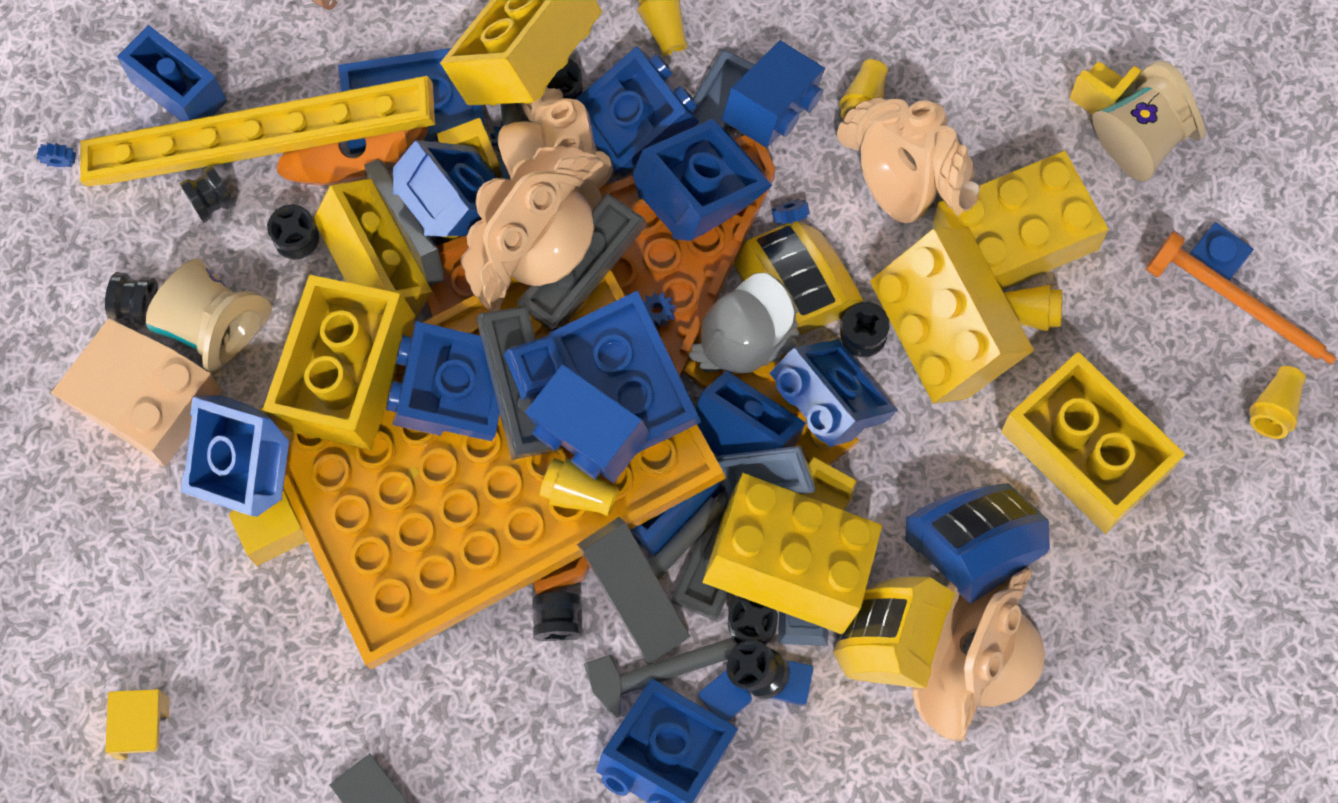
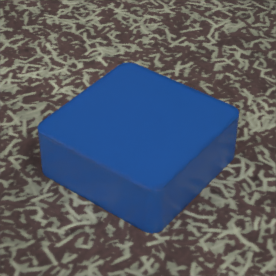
M787 660L790 669L788 682L777 696L770 699L804 706L807 703L814 668L812 665Z
M727 670L698 694L699 699L711 713L727 722L752 702V697L747 691L732 684L727 676Z

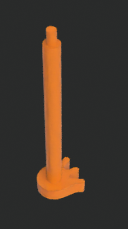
M1175 230L1169 234L1147 264L1145 270L1157 278L1161 276L1168 264L1173 262L1316 360L1321 358L1330 365L1336 360L1337 357L1326 351V345L1183 250L1181 246L1186 238Z

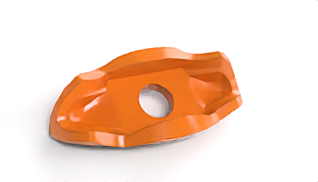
M429 126L366 137V149L357 158L346 156L341 150V142L284 152L278 161L277 173L288 181L306 185L330 186L360 181L367 178L365 164L379 159L383 161L387 169L393 167L415 140H424Z

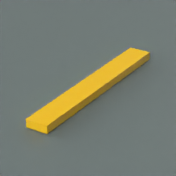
M422 76L80 140V182L85 186L108 185L435 125L433 82L428 76Z

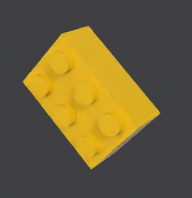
M490 0L440 64L468 106H495L508 103L530 104L543 96L546 91L545 87L555 74L568 63L570 54L580 41L590 34L591 27L603 11L596 0Z
M1065 150L980 185L977 204L972 206L971 210L962 212L958 216L952 208L947 206L944 200L938 202L933 220L935 228H969L1002 290L1100 250L1109 230Z
M968 227L933 228L870 280L881 305L933 404L960 401L973 396L1034 351Z
M309 274L262 411L281 430L372 450L386 408L391 383L395 380L399 364L395 363L401 336H409L416 316L402 295L396 292Z
M1079 352L1075 353L1008 415L1001 431L1105 535L1161 484L1186 455Z
M742 473L728 499L702 583L843 635L861 609L882 525Z

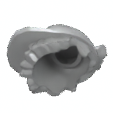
M768 273L753 274L733 292L726 294L710 307L702 321L701 343H694L691 346L692 352L689 353V357L693 361L701 363L700 369L704 372L727 370L731 373H750L761 366L780 361L784 352L797 346L795 339L799 336V331L797 329L798 323L795 319L799 309L795 307L793 296L790 295L788 289L781 281Z

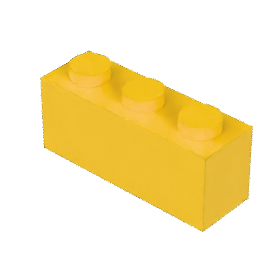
M372 179L330 185L313 220L345 281L400 293L416 315V319L431 295L432 290Z

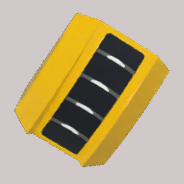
M803 222L787 223L745 241L734 265L742 282L755 273H768L781 281L788 289L790 295L793 296L795 307L799 309L795 319L798 323L799 336L843 318L845 312L852 305L863 302L852 278L829 242L818 229Z
M931 577L887 579L866 588L861 609L843 635L838 633L833 654L846 677L856 681L926 689L932 672L931 665L955 593Z

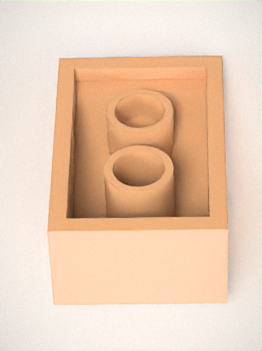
M109 318L51 393L166 467L190 435L192 397L220 395L222 389L211 373L175 350Z

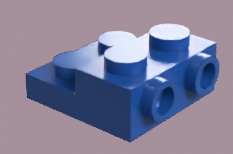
M638 46L632 49L575 99L580 101L589 113L594 142L602 152L609 156L614 170L622 176H625L637 165L643 149L693 128L699 123V120L692 113L698 107L696 101L683 86L680 85L674 89L667 80L674 74L671 68L657 53L650 57Z
M416 321L411 337L402 335L395 364L405 367L401 383L392 381L389 390L386 410L395 412L392 425L441 436L443 431L493 441L496 435L500 412L481 336Z
M839 339L794 347L769 373L776 381V387L782 397L790 404L797 406L806 417L807 426L819 440L827 443L829 447L853 441L865 428L885 423L898 411Z
M651 678L602 751L596 772L602 775L601 780L604 786L620 796H625L631 792L647 803H697L707 787L713 772L733 742L739 728Z

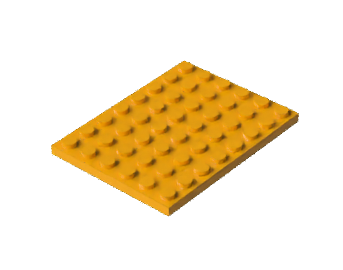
M611 270L565 325L625 297ZM511 277V284L506 290L505 299L501 303L500 310L518 307L516 302L530 285L523 284ZM473 295L423 323L480 336L476 319L480 313L492 311H489L479 301V298ZM530 317L535 339L549 336L548 333L551 331ZM411 328L409 337H411V333H412V331H413V328ZM399 365L395 382L401 383L405 366ZM385 408L372 450L280 429L289 440L283 489L365 666L371 670L583 556L577 544L617 517H620L627 524L629 530L726 479L722 468L698 425L637 453L614 483L602 474L597 476L608 484L619 488L614 505L608 516L598 512L549 505L550 500L541 497L539 494L551 461L555 458L565 462L567 458L572 459L575 455L562 447L555 452L511 460L500 414L495 438L493 441H488L443 431L441 436L394 426L392 424L395 412L387 411ZM412 467L418 469L419 472L413 480L407 476ZM406 481L407 486L397 494L402 483Z

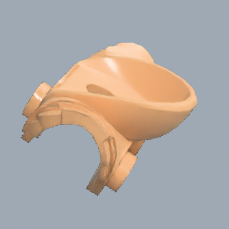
M545 87L546 91L541 98L530 104L521 103L524 114L530 122L523 121L507 124L499 131L498 146L503 162L510 175L513 167L519 161L532 159L538 148L543 146L576 147L584 152L587 151L598 156L605 165L596 170L595 174L585 179L580 187L577 186L574 189L586 199L593 211L603 199L599 188L604 186L610 179L613 165L609 156L602 151H596L590 117L585 106L578 100L563 98L561 90Z
M879 97L860 103L855 109H851L847 113L844 122H840L837 130L838 141L845 148L861 152V167L870 192L879 206L893 219L903 223L916 222L928 210L935 199L937 191L947 206L952 208L957 216L962 212L971 210L972 206L978 202L980 186L972 182L975 174L974 164L968 156L967 147L959 144L957 132L952 127L946 126L948 118L944 107L940 104L923 100L909 107L905 100L897 98L883 100Z
M539 147L532 159H523L513 167L510 180L495 178L480 187L476 197V208L482 220L477 221L469 229L467 234L469 248L461 256V264L465 271L466 280L471 285L472 292L489 311L500 310L501 303L505 299L506 290L511 284V277L531 286L555 283L570 274L583 260L594 233L593 214L586 199L574 189L577 186L580 187L585 179L595 174L596 170L605 165L598 156L587 151L584 152L576 147Z
M1024 568L972 604L957 592V588L949 582L947 588L953 591L955 596L950 612L947 613L931 665L932 672L927 688L913 687L914 704L922 720L934 728V731L942 737L953 741H964L967 727L971 725L978 706L995 707L1016 701L1030 691L1041 676L1045 660L1043 639L1030 619L1021 613V609L1018 606L1019 600H1022L1024 590L1027 587L1026 582L1032 575L1031 568ZM976 632L968 653L965 655L963 643L971 633Z

